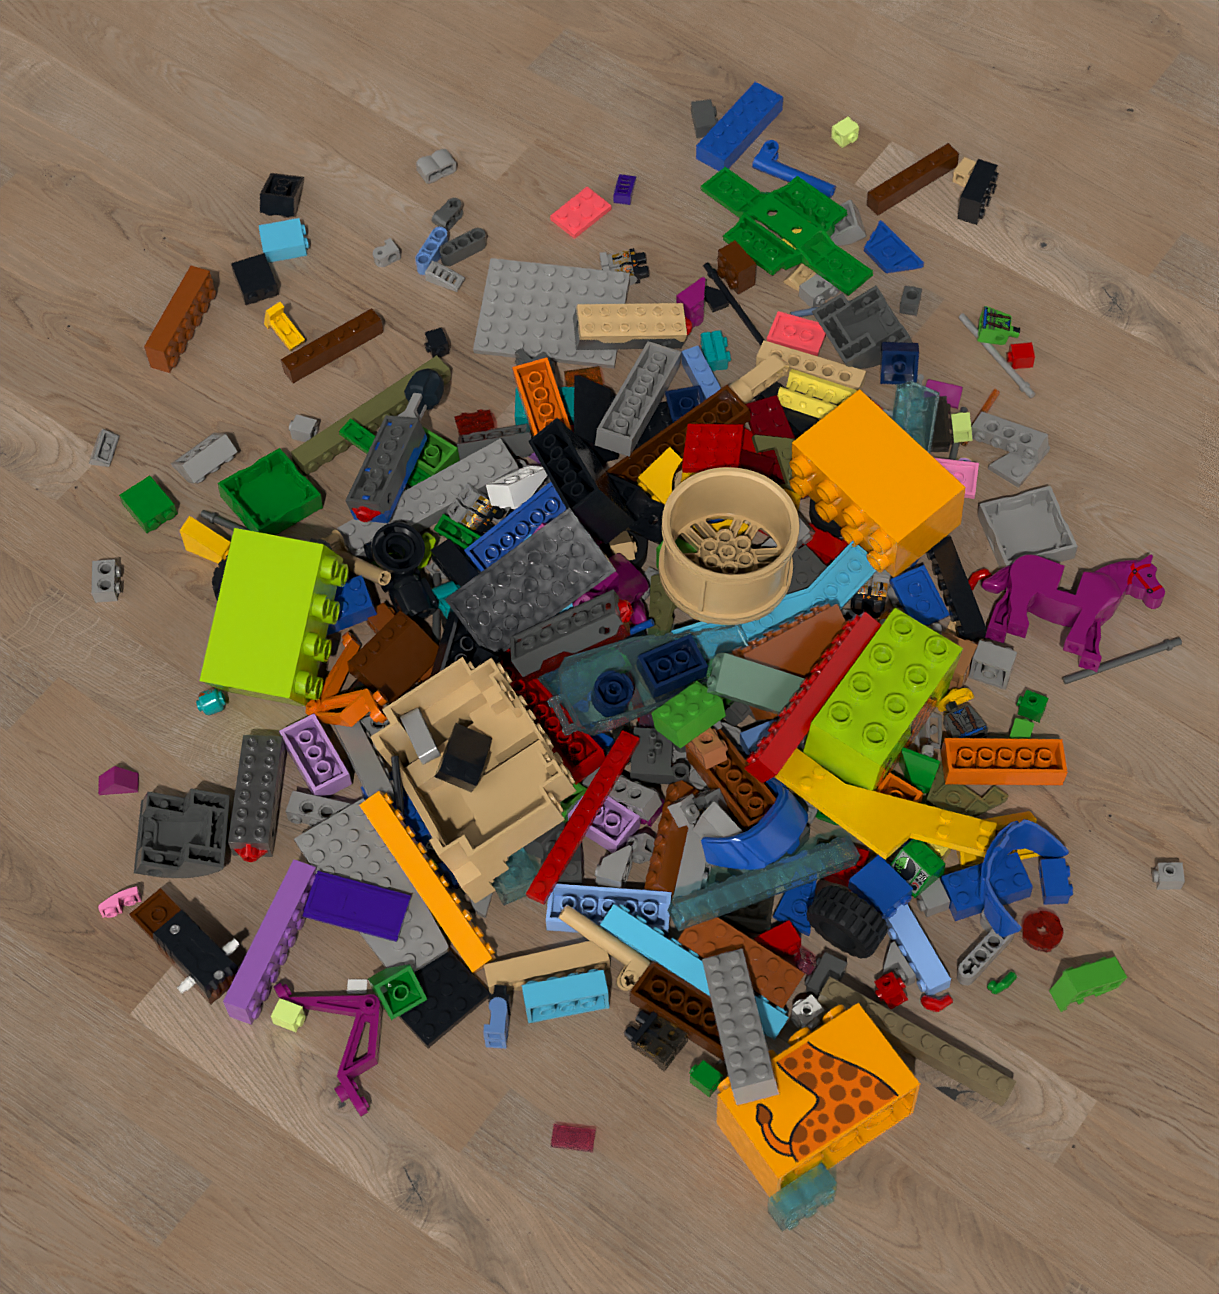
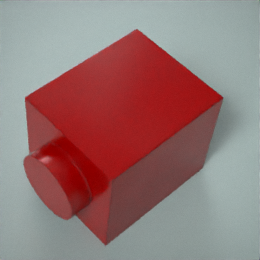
M1032 342L1010 345V350L1007 352L1006 357L1007 362L1011 364L1013 369L1033 368L1035 354Z

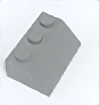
M213 433L172 462L171 465L187 482L198 484L205 479L204 476L206 474L217 471L221 463H227L232 460L237 450L226 434Z

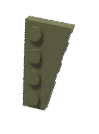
M659 574L651 576L649 619H653L655 625L648 628V642L652 646L669 639L674 620L672 614L677 608L664 591Z

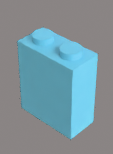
M300 218L258 225L263 253L268 263L307 256L306 249L309 248L307 238H303V235H306L305 225H301Z

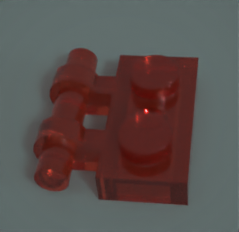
M480 409L469 414L464 412L461 415L454 416L459 435H469L473 432L488 431L495 428L490 409L484 411Z

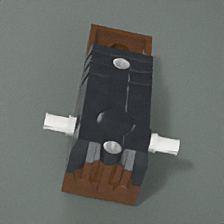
M161 888L129 914L130 918L157 945L158 950L186 978L177 987L182 994L191 987H194L211 1005L229 990L239 970L238 966L229 957L240 946L235 938L222 948L219 947Z

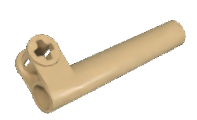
M333 530L332 534L326 538H321L330 544L336 554L343 558V564L348 565V571L359 576L361 575L380 585L385 586L390 582L391 574L388 571L348 553L344 538L339 531Z
M568 904L558 916L563 922L625 966L617 976L616 984L623 991L633 989L651 964L649 959ZM630 977L629 982L631 984L626 985V980L624 978Z

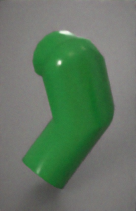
M1009 971L999 983L991 980L987 985V989L992 994H999L1009 988L1017 979V976L1014 972Z

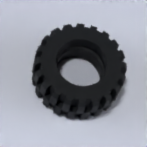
M829 885L823 887L807 909L806 916L810 926L824 940L853 957L857 956L858 958L865 959L873 955L887 934V923L883 916L873 906H870L867 901L839 886Z

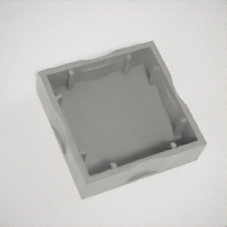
M1051 486L979 505L978 518L1000 569L1012 565L1015 560L1024 555H1037L1056 563L1075 558L1078 546L1068 524L1061 515L1060 506Z

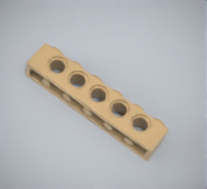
M765 340L756 356V366H758L773 354L779 355L790 366L789 371L784 375L786 377H789L791 369L855 390H862L865 383L866 371L848 367L838 362Z

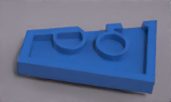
M799 865L772 917L782 923L790 920L795 930L808 937L811 927L807 921L806 914L807 909L814 901L817 874Z

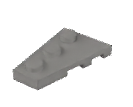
M1048 446L1039 462L1018 454L1008 453L988 466V470L1019 488L1047 455L1050 447Z

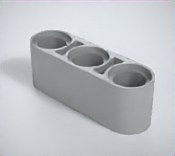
M419 708L400 716L423 765L441 756Z

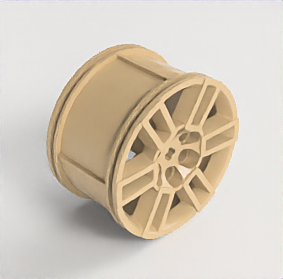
M713 468L694 474L680 483L668 497L662 516L663 544L659 554L658 570L660 582L670 600L690 617L705 623L719 625L744 624L759 620L771 613L786 596L792 580V555L795 551L799 535V517L793 501L773 480L757 472L742 468ZM716 519L733 520L729 530L721 529L717 533L706 521ZM742 524H748L749 527L745 534L736 537ZM694 526L705 539L703 540L691 527ZM760 529L775 542L777 547L751 549V542ZM681 535L697 553L683 554L675 543L677 537Z

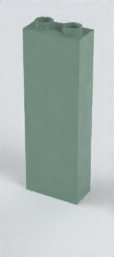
M727 653L716 654L712 661L713 669L707 681V693L779 715L784 707L790 705L789 699L791 696L802 689L800 684L804 678Z

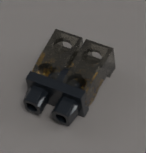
M641 1010L635 1019L642 1026L639 1030L631 1025L628 1026L624 1031V1036L631 1042V1047L649 1058L658 1065V1068L665 1072L676 1058L675 1055H678L688 1042V1033L658 1016L654 1011L649 1014Z

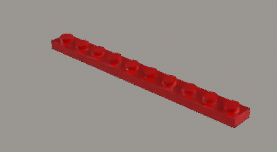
M623 730L621 731L527 890L526 896L545 905L640 743L639 737Z

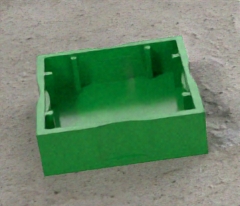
M280 448L257 460L250 467L240 470L218 482L220 497L249 531L277 535L323 508L321 494L306 477L298 472L294 463Z

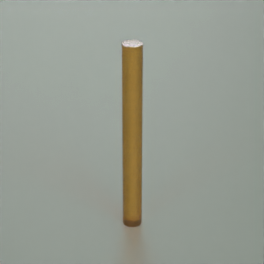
M997 389L992 391L971 426L981 412L988 413L1000 394ZM969 441L960 442V444L966 446Z

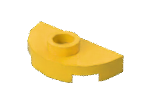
M955 688L939 702L937 708L940 712L946 711L945 707L948 703L956 701L957 705L974 699V694L969 688Z

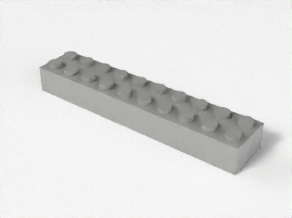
M500 438L402 492L389 523H404L421 532L438 523L443 514L449 517L446 512L456 498L459 499L458 495L467 483L488 495L485 484L518 470L519 467ZM459 506L455 507L454 512H456ZM352 519L338 527V531L343 536L344 543L352 555L369 561L363 546L365 543L371 542L375 533L387 523L362 522Z

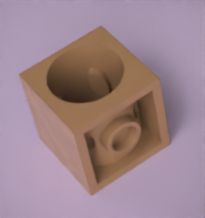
M941 632L942 636L963 648L948 690L961 689L964 687L970 674L972 660L978 645L970 640L958 638L952 633Z

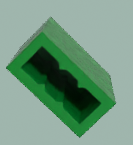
M150 475L119 495L122 505L146 534L156 530L161 524L177 515L175 504Z

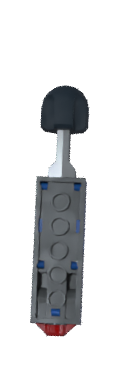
M428 368L417 371L409 380L404 391L405 397L409 401L406 410L398 416H385L345 500L354 520L389 523L427 440L420 421L425 410H431L435 405L439 404L444 393V381L437 371Z

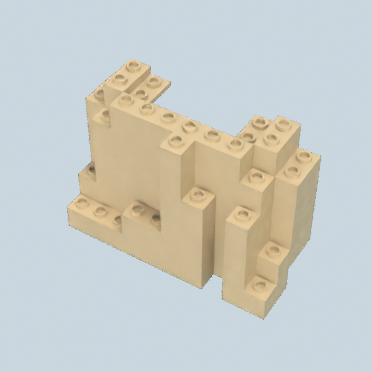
M462 657L382 709L390 724L370 738L378 752L391 767V757L399 756L402 785L432 836V839L429 840L439 858L452 871L460 887L474 903H477L495 891L492 885L495 882L494 879L509 869L506 861H508L507 857L565 820L562 816L564 810L560 802L575 793L576 790L573 786L575 781L572 774L563 765V760L558 752L553 753L552 748L554 746L551 743L552 741L541 725L534 723L535 715L531 709L526 710L525 706L528 704L522 695L517 696L509 683L512 680L500 663L496 664L490 658L475 668L471 661L467 663ZM416 708H419L441 754L438 758L424 765L421 763L400 719V716ZM455 723L492 738L484 768L478 784L472 792L434 777Z

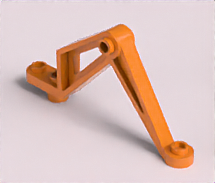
M347 631L342 636V643L345 649L325 679L320 698L318 700H310L306 705L305 712L308 716L315 714L319 723L352 727L370 711V717L376 723L380 722L383 724L387 717L382 709H384L383 706L388 702V699L380 690L372 693L367 688L337 695L349 671L347 662L358 652L360 643L355 636ZM346 707L341 712H330L331 709Z

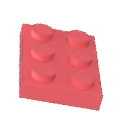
M586 187L550 215V220L575 239L611 210V205L590 188Z
M778 311L767 336V341L818 356L826 334L816 321Z

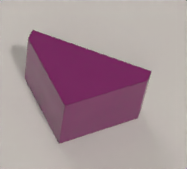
M114 766L99 776L98 794L138 792L139 774Z

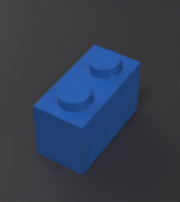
M1065 858L1041 859L1038 870L1043 905L1068 904L1070 896H1073V887L1068 882L1070 867L1066 865Z

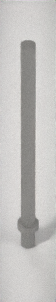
M962 313L958 318L977 338V327ZM980 342L1018 384L1020 391L1025 392L1029 398H1033L1035 392L1030 388V384L1019 376L991 343Z

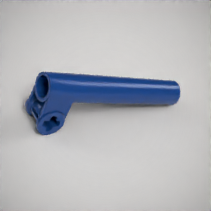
M775 140L766 141L754 158L752 164L754 169L787 182L799 176L827 197L832 198L834 195L835 185L778 162L779 154L777 151L779 145Z

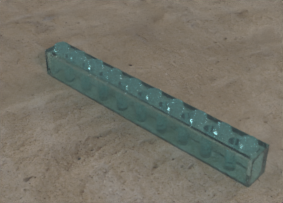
M849 836L844 838L837 837L830 843L818 844L811 850L798 852L795 856H785L778 862L771 863L765 868L748 870L743 875L731 876L724 882L712 883L705 889H695L686 896H676L671 900L667 911L677 930L681 931L853 867L857 864L861 855Z

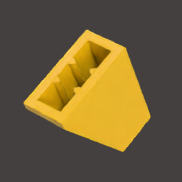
M189 516L179 530L185 549L217 564L222 559L225 560L229 553L231 542Z

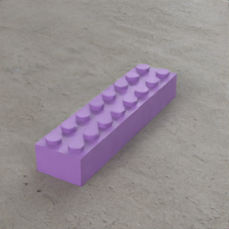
M293 859L223 1000L229 1017L252 1025L254 1019H258L261 1012L260 1007L263 1001H266L269 997V988L272 983L276 982L279 975L278 970L281 965L285 964L287 952L296 941L295 935L304 925L305 919L302 915L316 876V867Z

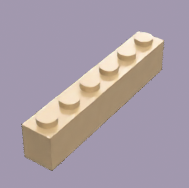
M587 941L485 964L484 970L489 992L493 994L494 985H506L507 991L522 990V985L529 981L541 982L546 981L550 977L562 978L571 973H587L592 969L605 971L607 968H610V959L606 951L593 942Z

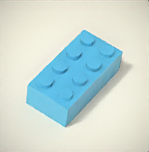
M592 969L583 974L571 973L562 978L550 977L546 981H529L522 985L528 1023L609 1008V996L604 970Z

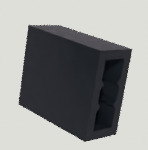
M264 253L231 263L232 271L245 305L279 295L277 283Z

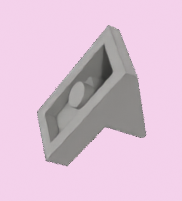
M892 942L882 975L896 970L897 977H901L906 986L914 983L916 975L896 943Z

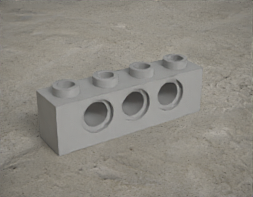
M981 412L971 426L972 439L1038 462L1049 446L1048 434L985 412Z
M600 767L583 781L582 784L585 788L588 789ZM620 775L609 794L610 798L646 821L651 819L662 804L658 796L659 793L651 787L646 788L637 781L628 780L623 775Z
M292 791L285 812L290 822L294 824H308L313 828L352 804ZM306 810H313L310 813H304ZM326 814H332L330 817H323Z

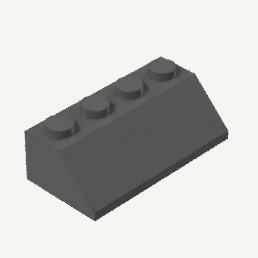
M529 423L459 435L457 447L460 460L500 438L512 457L520 456L524 458L531 456L534 451L528 442L533 438Z

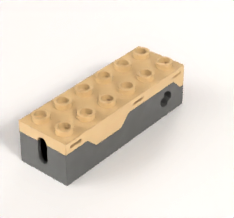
M683 303L577 304L573 316L576 350L644 349L648 341L671 349H681L686 337L692 331V322L684 315Z

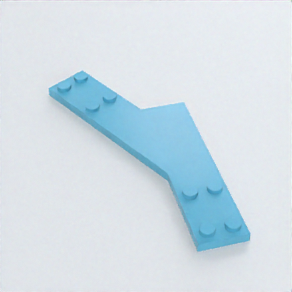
M852 541L807 589L786 595L782 602L767 616L738 625H719L701 621L673 630L670 635L672 640L675 641L691 634L705 661L713 659L716 654H730L737 647L747 646L748 641L757 637L758 639L764 637L763 633L771 629H779L778 625L786 621L791 622L795 620L794 617L798 614L810 612V608L815 605H823L825 603L830 605L838 604L841 610L877 571L867 560L866 555L868 552L859 545L852 547L854 543Z

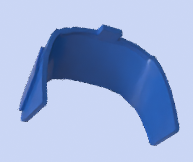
M775 777L767 780L764 784L776 798L773 806L755 826L746 832L724 838L703 837L701 843L706 862L720 867L752 870L765 868L782 857L786 852L793 854L800 845L799 837L808 821L807 811L782 782Z
M1030 820L1014 821L1003 828L989 846L981 868L979 899L983 902L984 914L995 933L1001 937L1017 933L1022 928L999 902L990 885V880L1003 859L1011 851L1019 849L1031 850L1045 859H1058L1069 853V850L1049 831Z

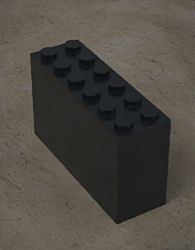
M558 418L554 419L528 441L566 509L570 507L584 527L605 545L635 522L593 449Z

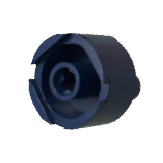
M612 670L598 676L591 692V702L602 716H617L628 708L633 696V684L630 678L623 673L620 674Z

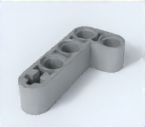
M984 909L981 914L980 925L988 934L960 963L957 971V981L965 986L971 985L1010 944L1015 935L1014 933L1001 937L995 933L986 919ZM988 943H995L997 947H991ZM975 957H982L985 961H978Z

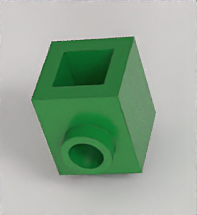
M1026 690L1024 696L1020 695L1016 705L1019 707L1018 715L1040 723L1049 698Z
M704 1060L699 1065L696 1063L689 1072L690 1083L709 1098L723 1081V1075Z

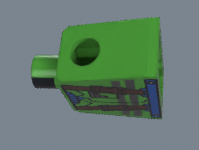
M984 306L979 317L977 342L1005 345L1009 336L1019 337L1020 328L1011 326L1012 317L1009 314Z

